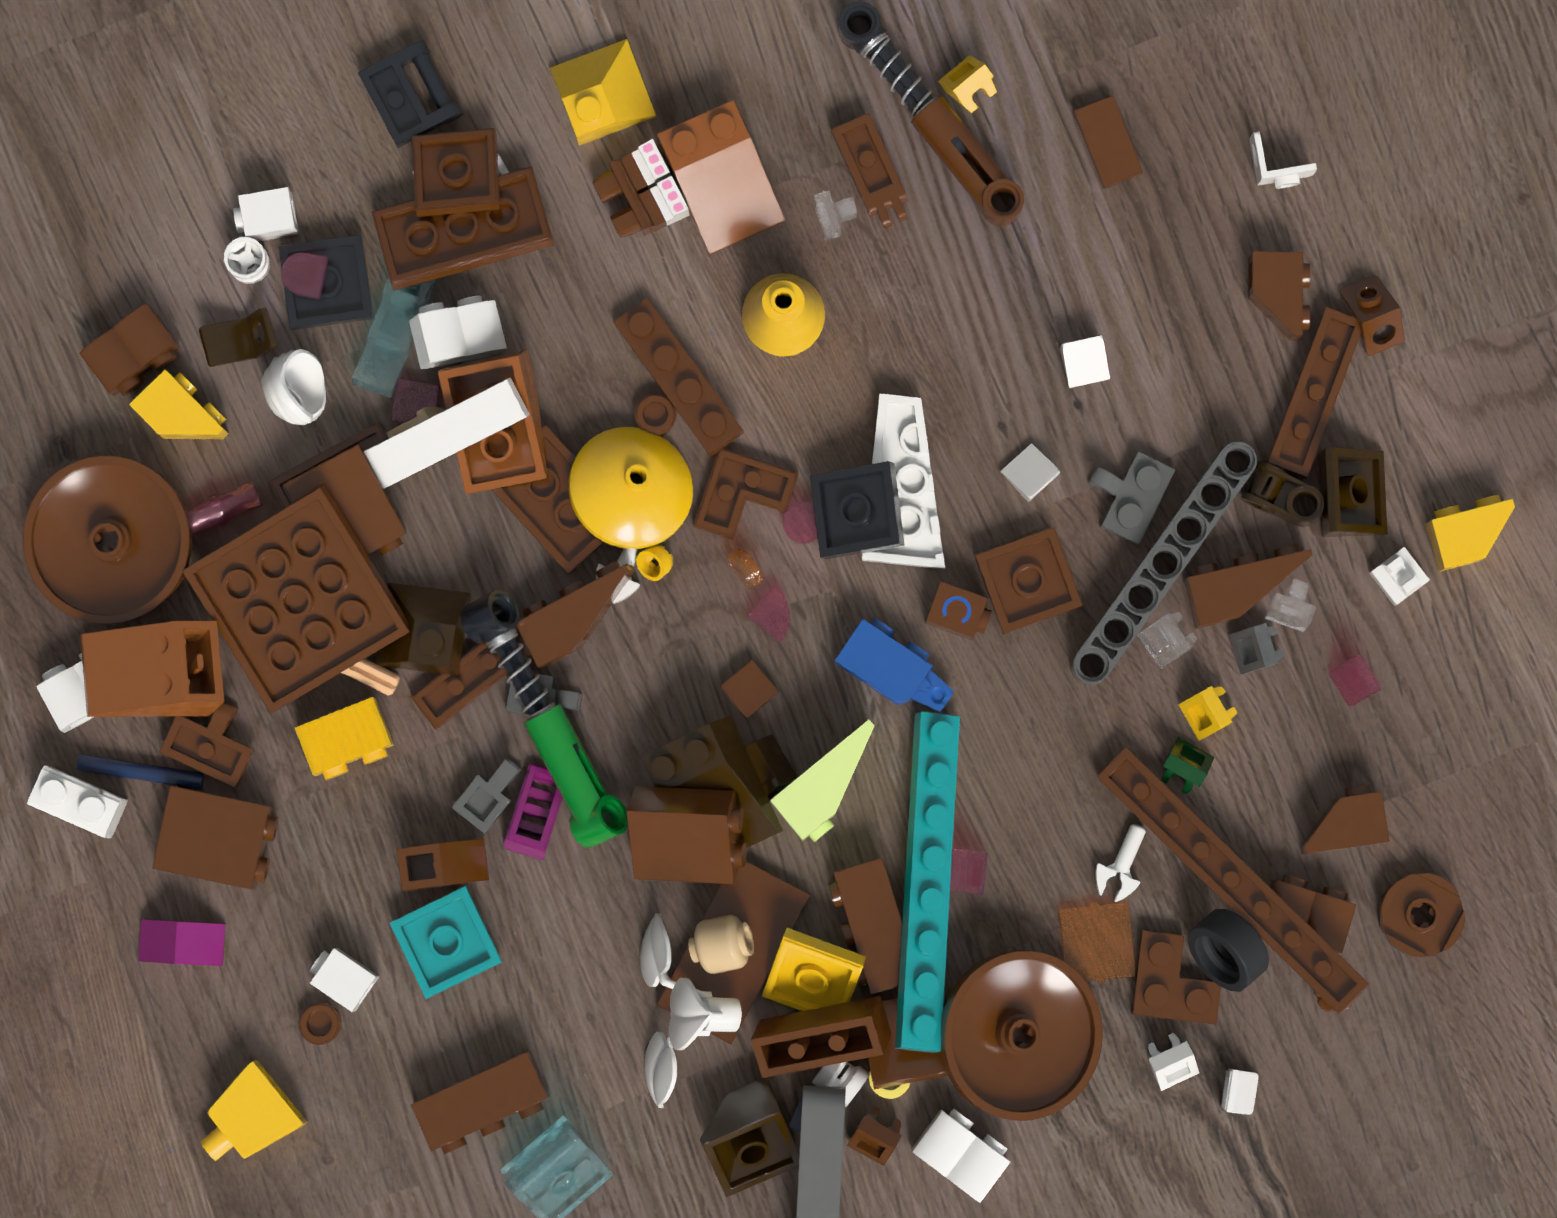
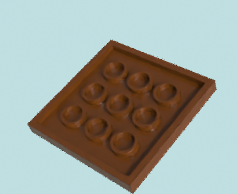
M325 485L182 570L211 619L217 621L218 630L270 714L411 631L406 616Z

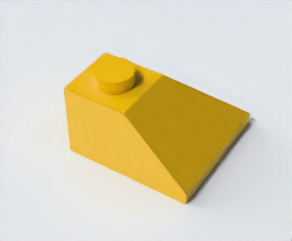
M627 39L550 67L579 146L656 117Z

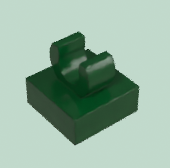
M1178 736L1163 765L1165 771L1162 781L1167 783L1173 774L1186 779L1181 792L1187 794L1191 791L1194 784L1198 787L1201 786L1208 775L1214 756Z

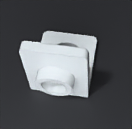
M1260 131L1253 132L1249 138L1257 185L1275 183L1276 189L1293 187L1300 184L1299 178L1313 176L1317 171L1316 163L1267 171Z

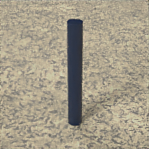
M79 754L76 769L79 771L194 789H202L204 773L85 754Z

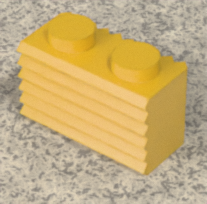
M374 697L295 727L312 775L318 776L323 774L325 780L349 772L346 764L362 758L364 765L388 756L386 748L394 746L379 704Z

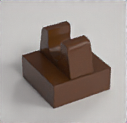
M875 1107L867 1116H863L847 1146L884 1166L902 1136L899 1134L901 1121L895 1118L891 1126L887 1128L877 1122L880 1109Z

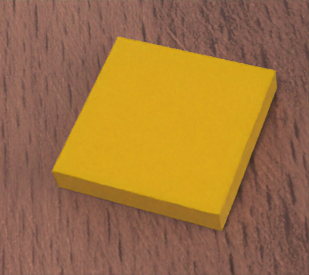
M786 928L762 997L800 1011L850 1002L866 956Z

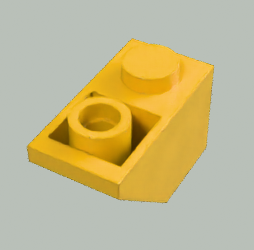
M164 370L129 404L164 439H224L229 434L221 426L227 419L210 402L202 407L192 396L197 389L180 372L173 377L167 370Z
M1494 495L1476 500V508L1464 512L1460 511L1459 505L1435 511L1436 519L1427 522L1426 527L1438 572L1485 559L1515 508L1513 499L1501 502L1500 495Z

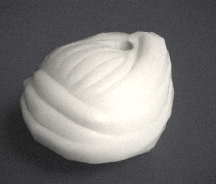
M304 349L291 350L281 354L279 357H274L261 378L262 390L268 406L276 416L291 424L306 425L315 421L322 414L326 403L322 365L317 357Z

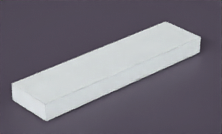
M510 377L364 451V454L382 488L385 489L526 418L530 414Z

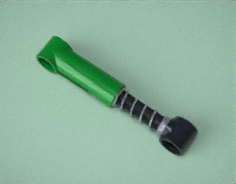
M499 589L466 605L460 615L463 630L474 642L486 643L488 648L491 649V653H497L501 661L498 667L505 668L509 676L506 682L513 683L517 691L514 698H521L525 706L522 713L530 715L526 718L528 721L523 724L571 813L569 823L573 837L583 847L592 848L623 834L628 827L625 806L618 798L609 795L561 704L554 705L555 702H548L545 696L548 689L540 687L537 681L540 674L533 673L529 666L532 659L525 658L521 651L523 643H517L516 641L518 633H516L517 630L514 627L519 622L520 613L514 598L506 591Z

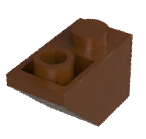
M1253 251L1248 258V299L1289 341H1298L1303 335V330H1309L1310 305H1303V288L1310 287V264L1303 263V252Z
M484 838L396 849L402 891L489 880Z

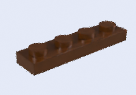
M648 298L613 321L616 328L710 457L744 434L741 426Z
M1328 307L1324 309L1267 463L1305 479L1308 477L1361 335L1360 323L1355 317Z

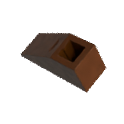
M1297 544L1274 550L1275 557L1259 561L1258 554H1252L1233 559L1235 567L1218 570L1217 563L1193 568L1194 576L1186 578L1184 582L1195 629L1240 618L1312 556L1311 549L1300 551Z
M618 561L613 562L595 572L598 577L597 580L585 586L582 581H577L559 591L561 599L549 605L546 604L545 600H542L522 611L525 618L519 620L516 626L538 668H545L584 646L613 601L634 573L633 565L625 564L620 566Z

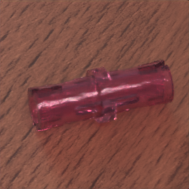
M250 481L219 496L217 493L209 495V500L187 509L191 521L192 535L217 524L221 526L229 524V519L248 510L263 506L253 482Z

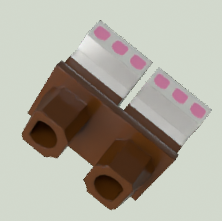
M653 139L640 145L638 150L622 159L610 162V170L592 182L603 204L622 194L626 199L629 207L610 216L620 238L636 234L640 231L646 236L690 216L689 208L673 177L670 176V171Z

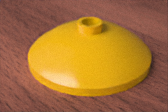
M618 427L596 435L582 447L571 466L568 491L576 516L591 534L603 542L616 547L642 549L665 541L679 529L686 519L692 504L693 483L690 470L683 456L665 438L637 427ZM630 474H639L643 479V483H633L630 479Z

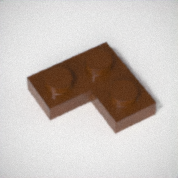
M1141 931L1132 1014L1217 1025L1221 987L1211 981L1180 978L1184 936Z

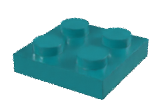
M467 886L389 923L425 999L503 962Z

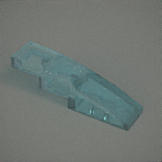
M388 278L382 292L381 304L367 335V344L352 377V385L392 398L414 342L409 320L420 314V307L428 305L437 279L393 291L390 278Z

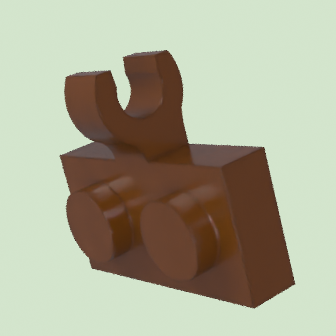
M224 702L214 711L208 727L185 716H176L159 752L228 785L238 787L255 749L225 735L239 708Z

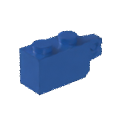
M874 618L871 623L862 619L834 663L896 705L909 703L912 699L940 713L954 691L931 671L933 665L927 662L930 655L910 641L904 647L891 637L895 631L878 619Z

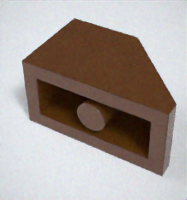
M1370 785L1345 788V797L1334 799L1301 844V855L1390 842L1382 791L1371 793Z

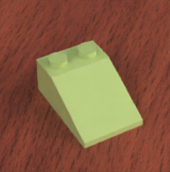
M867 720L770 800L774 808L802 842L809 836L816 842L834 827V824L829 819L835 815L872 733L874 724L870 720Z

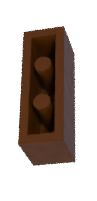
M876 859L834 872L835 881L828 883L835 908L843 906L848 922L840 925L847 948L856 946L858 954L866 956L858 979L860 989L868 986L870 994H875L899 986L902 920L883 859Z
M877 996L761 1019L753 1033L751 1043L761 1076L766 1078L883 1055L892 1033L881 997Z
M528 1051L411 1104V1107L430 1150L433 1151L441 1147L443 1153L447 1154L466 1145L467 1142L464 1136L480 1130L482 1137L506 1127L503 1119L518 1112L520 1118L524 1119L544 1110L541 1101L548 1099L550 1096L532 1055Z

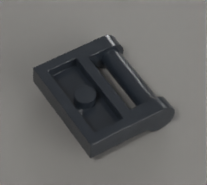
M425 40L413 43L358 72L397 148L411 142L412 136L424 135L463 115L458 102L452 101L428 56L431 51ZM409 63H414L438 110L428 115L402 67Z

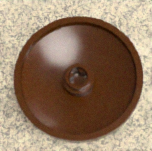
M117 456L85 458L71 463L56 472L35 495L27 512L23 531V550L27 568L34 583L44 597L59 610L74 618L99 624H118L133 621L148 615L164 604L173 595L185 576L182 570L189 566L193 544L188 511L172 484L153 468L136 460Z
M1010 950L991 955L972 966L958 980L946 1000L941 1019L940 1054L943 1066L950 1081L960 1095L974 1107L985 1113L1015 1121L1035 1120L1052 1115L1070 1104L1083 1091L1097 1067L1103 1039L1101 1013L1096 998L1087 982L1066 962L1054 956L1030 950Z

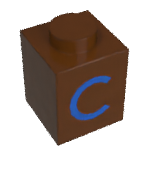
M940 581L925 624L973 640L976 632L984 634L992 610L985 608L988 598Z

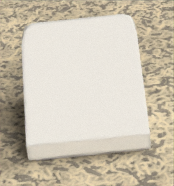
M1102 335L1061 345L1060 351L1069 388L1110 379Z
M1032 443L1000 471L1028 502L1060 474V470Z
M1230 1068L1226 1070L1221 1102L1223 1111L1247 1115L1253 1113L1259 1078L1257 1073Z

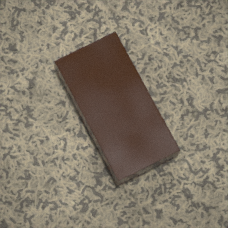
M1113 96L1074 110L1073 114L1103 189L1143 174Z

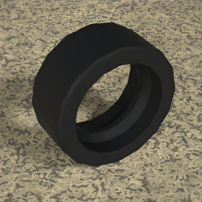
M1215 909L1189 931L1188 945L1195 962L1208 978L1222 988L1241 992L1268 969L1269 956L1260 935L1246 920L1232 911Z

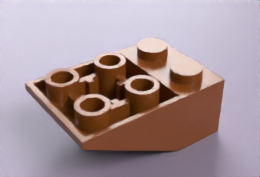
M171 621L80 635L87 717L210 716L224 703L217 621Z

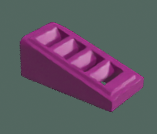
M529 763L505 838L504 848L532 858L544 860L563 798L558 788L555 794L531 787L533 781L554 787L557 786L547 768ZM528 797L552 804L550 810L526 803ZM525 814L545 820L546 824L542 826L522 820L521 818ZM517 831L541 837V840L538 841L518 835Z

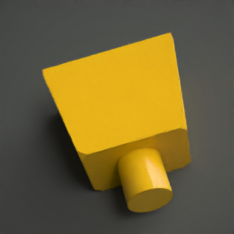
M255 1060L247 1065L207 1112L217 1125V1128L203 1138L200 1143L215 1161L232 1147L245 1159L304 1126L308 1121L262 1064Z

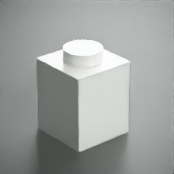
M288 187L238 196L240 207L233 209L238 233L244 232L245 237L253 238L258 242L299 235L293 194Z
M334 948L330 954L324 950L310 969V972L315 974L310 984L351 1012L358 1009L379 978V975L339 948Z

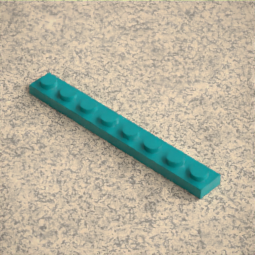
M922 711L915 714L895 1049L932 1053L941 1051V1019L944 1003L960 716Z

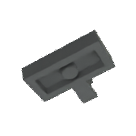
M1139 451L1136 452L1123 480L1098 467V469H1095L1088 485L1114 497L1100 527L1135 545H1139L1175 469Z

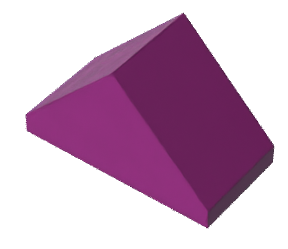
M141 919L138 961L223 966L226 924Z

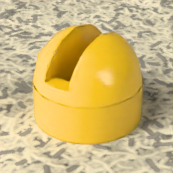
M657 544L647 547L637 555V568L648 580H660L669 573L673 566V556L669 554L663 545ZM654 558L658 561V566L652 562Z

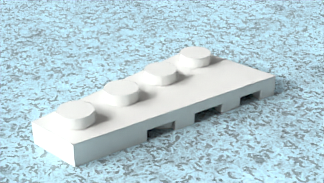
M879 394L872 464L886 461L895 464L905 546L862 553V561L945 570L922 400L917 397Z

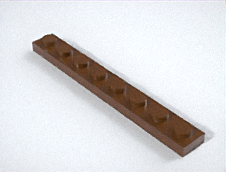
M1127 747L1097 776L1236 914L1246 920L1260 935L1261 939L1339 1015L1370 985Z

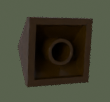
M1329 447L1322 450L1318 454L1320 493L1324 499V508L1321 513L1322 537L1388 534L1384 451Z

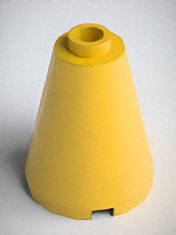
M774 274L760 280L748 292L742 308L743 326L751 342L761 350L779 357L797 355L810 348L819 337L825 321V308L819 292L807 280L793 274ZM785 303L790 306L788 308L781 309L777 305Z

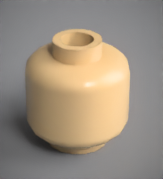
M724 915L700 921L695 928L694 937L690 938L688 942L693 962H700L703 969L710 974L740 969L748 962V957L754 953V940L749 925L746 922L741 923L739 918L734 915Z

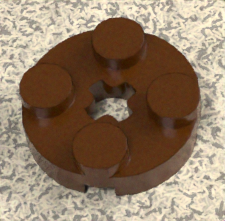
M1430 873L1409 874L1391 884L1384 893L1379 906V927L1388 942L1398 951L1414 957L1434 956L1449 949L1458 940L1464 928L1465 913L1456 888L1446 879ZM1425 903L1430 906L1428 914L1433 919L1430 924L1422 922L1418 927L1413 923L1415 917L1411 914V910L1413 907L1420 908Z

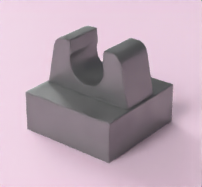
M1267 623L1229 634L1241 675L1278 664V660L1284 657V650L1274 651L1270 637L1278 634L1276 627L1267 626Z

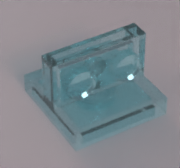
M564 1115L499 1170L507 1180L505 1184L512 1194L537 1218H564L614 1175L606 1163L589 1147Z

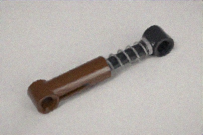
M863 1L847 5L841 11L838 26L839 37L843 44L855 50L858 54L863 55L864 58L870 59L869 65L876 66L881 72L880 78L887 79L891 84L890 91L897 92L902 98L901 104L908 105L912 110V125L980 207L984 218L990 224L999 227L1014 223L1020 216L1024 204V194L1020 186L1009 179L943 96L933 98L931 95L932 90L927 91L920 82L922 77L917 78L910 70L911 64L906 65L899 56L901 51L896 52L889 44L890 38L886 35L887 30L880 23V16L876 8ZM861 17L870 23L871 28L867 33L857 35L851 32L847 25L852 19ZM963 155L967 156V158L971 161V163L975 166L979 173L984 177V179L989 184L988 186L983 182V180L979 177V175L975 172L971 165L966 161ZM996 194H1007L1012 198L1014 207L1008 212H999L991 204L992 197Z

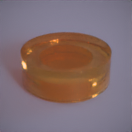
M737 548L726 556L736 575L749 590L754 589L763 582L764 577L760 569L743 548Z

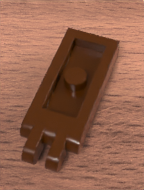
M870 113L831 129L833 138L870 217L878 215L884 229L892 226L886 211L892 207L899 222L908 219L901 204L908 201V197Z

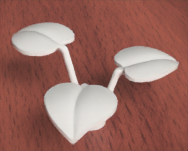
M655 913L642 941L640 967L644 981L649 987H656L660 981L663 986L672 989L670 996L671 1019L667 1040L663 1032H656L649 1041L645 1054L644 1070L647 1087L652 1099L658 1108H664L663 1104L669 1099L677 1078V1061L673 1048L675 1050H684L697 1036H709L711 1031L736 1032L740 1027L742 1011L737 998L712 997L711 991L697 990L688 978H679L675 982L668 977L667 971L671 965L669 937L661 914Z

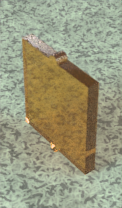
M1091 902L1089 907L1059 910L1064 962L1074 968L1085 981L1097 980L1098 983L1103 984L1106 982V979L1136 976L1129 903L1098 906L1096 902Z

